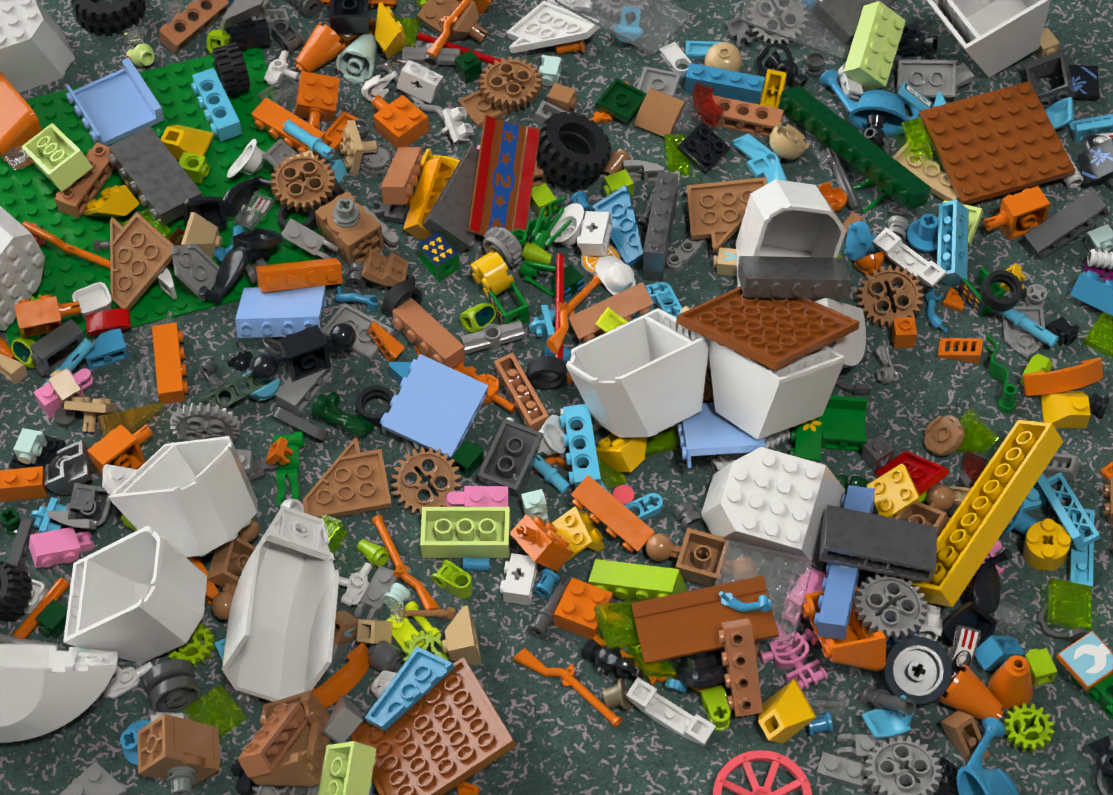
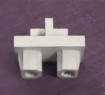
M464 107L444 109L442 112L446 120L444 121L446 127L441 130L442 134H449L450 139L454 143L469 142V136L474 131L469 123H464L462 120L467 116L466 109Z
M927 605L926 620L918 636L926 637L936 642L938 636H941L942 633L941 607Z

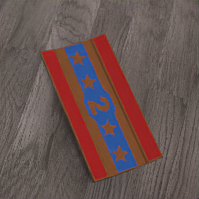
M489 115L484 116L468 232L483 236L492 227H502L510 232L515 229H522L524 231L527 229L540 129L507 122Z

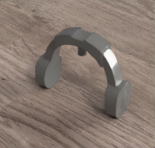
M864 353L862 360L858 364L867 361L866 353ZM839 374L835 384L837 388L854 393L855 396H866L871 393L870 385L868 384L845 385L839 379L844 378V374Z
M1066 593L1056 594L1049 599V602L1038 615V623L1042 628V632L1047 637L1074 641L1085 636L1086 632L1083 627L1075 628L1065 633H1057L1047 627L1052 625L1051 621L1044 622L1045 613L1049 609L1064 604L1068 600Z

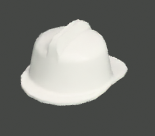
M256 139L249 142L243 153L227 172V178L233 177L238 172L248 175L254 174L262 168L266 161L262 157L265 153L256 146Z
M574 203L564 208L563 214L550 232L551 237L569 219H572L573 222L553 242H560L568 249L577 242L578 235H581V222L584 216V208L580 204Z
M604 256L597 261L595 272L612 295L636 285L632 268L619 258Z
M551 415L539 430V432L543 433V439L538 453L543 452L549 456L557 453L562 454L567 448L564 447L563 434H567L566 428L561 427L559 416Z

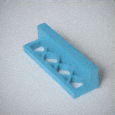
M1113 114L1070 122L1068 127L1074 141H1086L1088 136L1113 133Z
M1060 472L1048 479L1042 473L1037 480V484L1061 525L1070 535L1075 548L1079 550L1100 539L1098 531L1062 473ZM1061 481L1062 487L1060 491L1051 488L1050 485ZM1062 497L1072 499L1070 507L1062 506ZM1072 513L1082 515L1079 523L1073 522L1070 519ZM1082 529L1091 530L1093 534L1082 539L1080 532Z

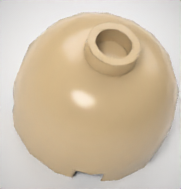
M719 42L712 45L704 59V66L740 72L743 64L742 54L739 49L728 42Z
M779 122L770 134L769 144L771 149L780 160H795L801 157L809 148V142L805 144L803 141L805 136L789 124L782 126L783 122Z

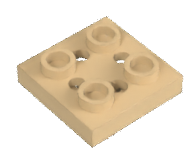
M347 120L346 128L343 129V142H340V152L345 157V168H348L350 176H355L359 173L363 153H376L377 144L375 140L361 142L355 120Z
M85 396L72 397V400L64 401V409L84 412L82 431L96 432L97 413L117 412L118 406L117 403H111V399L98 398L91 401V397Z

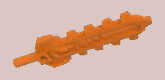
M415 345L414 348L417 351L418 357L420 354L424 355L419 347ZM464 361L452 368L489 385L488 394L483 404L495 402L511 413L516 410L514 404L498 395L500 383L496 377L490 374L485 375L484 373L478 375L473 366L465 367Z

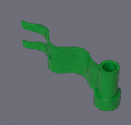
M565 196L553 200L549 204V216L542 219L539 231L541 229L547 230L551 224V216L559 213L562 209L551 210V208L565 201ZM538 218L530 220L525 231L515 229L511 232L519 241L522 252L535 228Z
M987 334V340L995 348V351H993L984 344L985 350L991 354L988 373L993 378L1000 380L1004 385L998 409L1002 413L1010 414L1015 410L1017 388L1012 384H1008V370L1004 366L995 363L998 344Z
M304 431L273 436V443L280 437L288 440L287 447L293 451V454L289 457L284 455L290 462L286 465L279 463L276 471L278 492L276 507L280 506L284 499L286 475L289 478L293 499L299 500V448H305Z

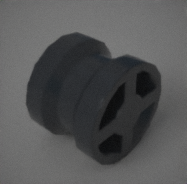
M1093 393L1089 402L1090 413H1096L1098 417L1103 418L1110 398H1102L1097 393Z

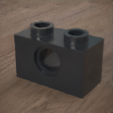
M266 18L239 23L229 27L232 43L236 42L240 49L272 44Z

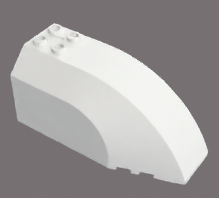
M282 506L248 559L239 578L231 603L222 671L235 690L274 702L309 690L312 691L332 663L339 573L334 568V555L329 550L328 544L330 541L323 519Z
M0 643V743L35 738L52 732L78 717L90 707L110 682L117 669L119 652L98 649L78 651V647H69V651L58 650V645Z

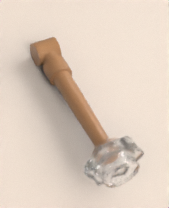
M395 603V606L391 607V619L395 620V623H401L405 616L446 617L447 619H454L456 609L448 607L447 610H405L402 604Z

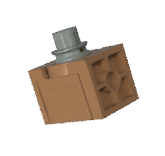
M348 191L315 211L319 235L339 248L336 253L349 267L354 262L363 263L369 248L377 252L384 250L381 225L371 214L367 216L363 206L356 203V199Z
M164 713L137 731L138 774L155 779L160 777L162 780H165L166 784L171 786V795H192V787L220 770L218 727Z

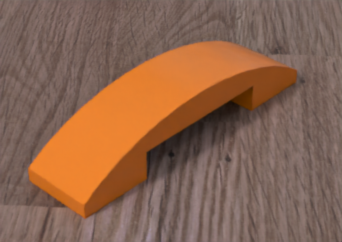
M1102 358L1081 361V365L1051 372L1041 370L1024 374V394L1026 396L1054 394L1091 385L1103 379Z
M363 642L346 656L348 663L319 688H313L311 691L325 709L337 702L341 695L345 696L354 688L369 669L370 656Z

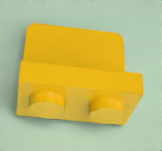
M903 464L896 466L867 484L868 488L875 489L874 505L878 509V515L895 518L897 513L914 504L920 498L910 474Z
M576 506L552 522L558 529L556 533L559 536L562 535L570 542L569 547L574 553L568 560L587 547L597 552L605 548L601 532L595 527L594 521L589 517L590 512L581 510Z

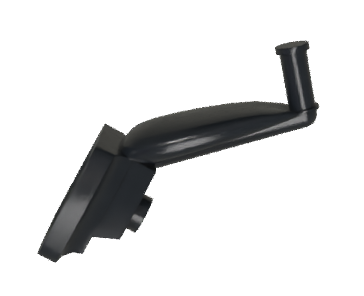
M262 176L244 180L230 188L223 198L202 196L186 199L184 201L186 225L188 224L191 212H195L217 226L219 231L226 228L227 216L236 217L244 211L255 198L259 185L272 188L271 180Z
M255 228L234 236L233 244L235 247L225 255L218 269L214 282V291L212 292L206 286H202L199 289V294L212 300L213 303H220L224 295L242 274L248 261L256 262V260L269 257L271 250L283 242V236L278 232L262 228Z
M1005 549L1003 552L988 558L974 579L971 591L973 601L957 609L942 626L943 633L956 647L958 646L963 628L978 632L975 649L993 635L997 622L989 614L997 610L1001 590L1000 577L995 566L1012 558V553L1009 549Z
M703 652L670 659L672 663L678 666L675 670L676 679L694 688L722 683L725 681L724 674H728L727 668L719 663L716 656L711 653Z

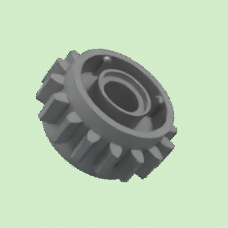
M492 227L483 235L485 238L483 240V247L486 253L494 250V253L497 252L508 268H513L522 260L520 257L522 255V247L517 238L507 229Z

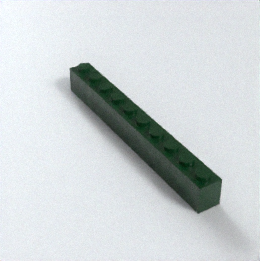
M801 86L781 92L778 108L784 110L787 115L867 178L871 179V181L909 211L927 204L931 187Z

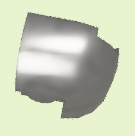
M83 440L60 449L56 452L58 455L51 463L45 465V486L52 492L59 495H71L74 483L84 484L92 479L91 472L95 471V468Z
M74 483L71 502L67 503L66 511L74 512L75 519H91L96 521L97 527L107 520L111 512L112 501L109 499L110 495L103 487Z

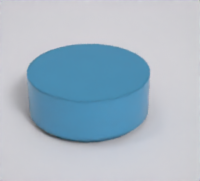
M666 678L664 687L667 690L685 694L688 685L676 679Z

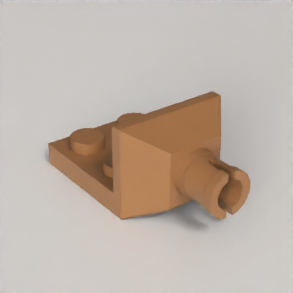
M427 0L417 14L416 19L441 35L444 23H441L439 20L445 16H450L460 3L456 0ZM472 0L458 17V20L452 24L448 41L463 40L468 35L479 43L483 41L488 30L476 23L479 19L476 2Z

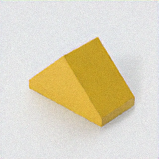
M771 69L767 70L760 105L779 109L781 92L786 89L787 73Z

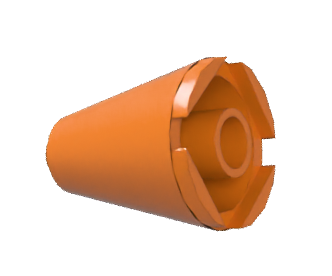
M320 22L296 58L295 68L300 73L301 71L312 73L339 56L347 47L345 43L343 45L340 44L339 40L341 38L334 30L326 24L322 27V22Z
M1015 655L1010 657L989 678L988 689L1003 705V709H1013L1015 705L1021 709L1023 703L1027 705L1032 699L1034 689L1028 661L1022 656Z
M963 663L960 666L962 670L959 673H954L949 687L943 694L944 697L941 696L938 701L979 720H983L986 717H993L999 720L1004 713L1001 710L1003 705L971 668Z

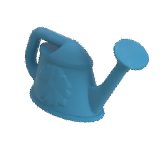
M836 70L824 72L819 79L821 86L833 89L849 111L850 122L863 131L868 128L866 117L870 115H880L886 119L882 130L889 136L907 132L910 125L915 124L920 119V110L899 94L889 93L885 90H870L862 93L860 100L855 102L838 85L839 74ZM905 104L910 107L913 114L912 117H907Z
M986 717L981 723L984 736L967 765L960 767L958 770L959 795H1020L1014 781L1001 769L983 768L982 759L991 740L1002 737L1006 731L1001 721L993 717Z

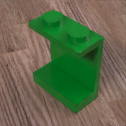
M830 396L823 413L821 449L863 452V446L866 444L865 421L868 398Z

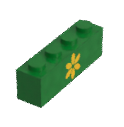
M823 416L797 425L796 430L792 429L791 442H795V448H790V455L820 463Z

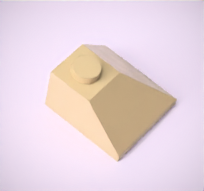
M191 212L181 245L196 244L212 258L214 257V251L222 246V236H220L217 226L197 213Z
M468 605L463 606L445 630L446 639L442 640L445 653H449L452 661L456 662L464 657L468 664L481 665L475 624Z

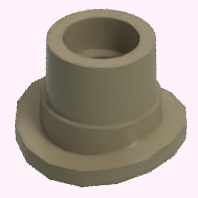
M622 678L618 679V684L603 689L604 701L608 708L622 706L623 709L627 710L632 707V702L625 697L629 690Z

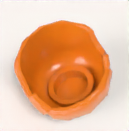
M827 182L818 187L834 212L842 210L847 204V194L842 191L840 186L833 188L831 183Z

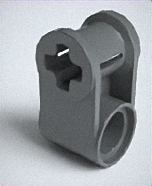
M278 19L273 22L274 40L289 55L299 46L303 47L306 44L302 34L296 31L286 20Z

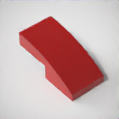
M128 308L105 310L85 316L86 333L90 337L118 328L121 331L131 328L130 310Z

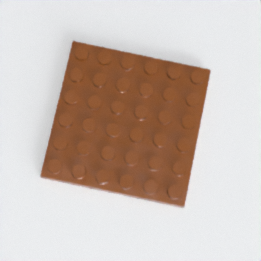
M1030 81L919 111V118L958 200L964 205L1075 175V168Z
M741 286L677 315L676 323L685 327V329L692 330L704 338H709L721 346L728 347L734 350L735 353L747 356L752 361L768 366L771 370H779L859 329V321L810 299L744 297Z
M464 657L454 662L455 668L386 731L365 721L350 735L352 741L377 748L372 781L379 795H444L517 746Z

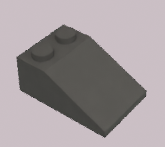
M504 418L478 473L480 482L487 486H508V494L520 498L529 480L543 439V433Z

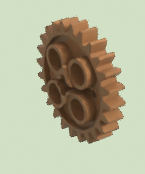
M509 56L507 61L502 57L501 62L494 60V65L489 63L488 69H483V74H480L479 80L480 93L483 94V99H488V104L494 102L495 108L501 105L502 110L506 106H509L510 110H512L513 106L520 109L521 104L527 107V101L533 103V98H538V92H541L542 86L541 73H538L537 67L533 68L532 62L527 64L526 59L520 62L519 57L512 60L511 56Z
M303 152L300 153V157L293 153V159H289L286 156V162L279 161V167H274V173L271 174L272 180L270 184L276 201L280 200L281 206L287 203L288 210L294 206L295 212L299 208L306 212L307 207L314 211V205L321 207V201L327 203V197L333 196L332 191L335 190L336 183L334 170H331V164H326L325 158L319 161V155L312 158L310 152L307 157H304Z
M889 265L888 270H885L883 266H880V272L873 269V276L866 274L867 281L861 280L862 287H858L859 295H857V301H860L858 307L863 308L864 315H867V322L873 319V326L881 323V329L888 325L889 329L892 330L894 318L915 317L914 314H920L919 308L923 307L921 300H924V294H922L923 286H919V279L914 280V273L907 275L908 269L900 272V266L892 270V266ZM884 282H888L896 313L892 311L890 298L887 296V288ZM896 283L903 285L900 288L893 287ZM881 289L882 292L874 293L873 290ZM904 301L907 302L908 305L900 306L898 305V303ZM880 307H887V308H888L887 311H883V312H882V311H879L878 309H879Z
M421 447L420 453L412 449L413 456L405 453L407 460L399 459L401 468L394 467L398 475H392V479L397 482L391 484V486L398 489L394 492V496H401L398 503L406 502L405 510L412 507V514L420 510L421 516L422 507H447L446 499L448 493L456 491V488H461V484L456 482L462 479L461 475H455L459 471V467H452L455 460L447 461L449 458L448 453L441 456V449L433 453L432 447L429 448L428 452H425L424 448ZM432 462L435 466L433 470L425 471L423 469L424 464ZM416 466L427 480L430 479L432 487L439 494L438 497L432 493L427 484H423L421 476L414 469ZM410 475H415L417 481L414 484H407L406 478ZM439 479L448 481L444 488H438L436 482ZM422 492L430 494V498L427 501L419 500V495Z

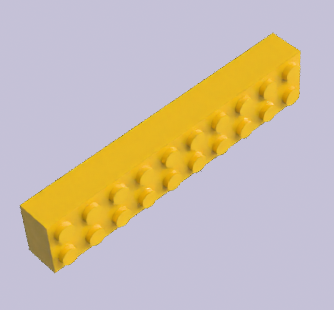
M1018 420L937 538L936 571L930 583L913 580L911 586H919L920 588L917 593L925 594L922 601L948 607L955 605L1063 443L1062 438L1052 423Z

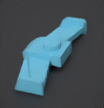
M748 133L732 140V146L751 159L747 161V168L755 178L767 177V184L775 179L787 181L779 157Z

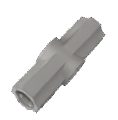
M428 43L424 47H403L402 59L423 64L427 68H437L439 65H455V57L461 55V50L442 48L435 59L426 54L433 44Z
M518 320L500 326L488 324L482 331L460 336V340L465 346V354H469L483 349L497 350L502 344L525 338V333L521 321Z

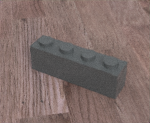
M1092 189L1081 194L1079 199L1073 203L1065 205L1055 215L1047 217L1040 225L1032 227L1025 234V238L1040 260H1043L1110 214L1105 203Z

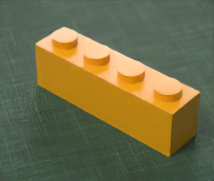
M441 157L426 161L403 230L423 240L433 234L424 228L422 224L452 175L455 166Z

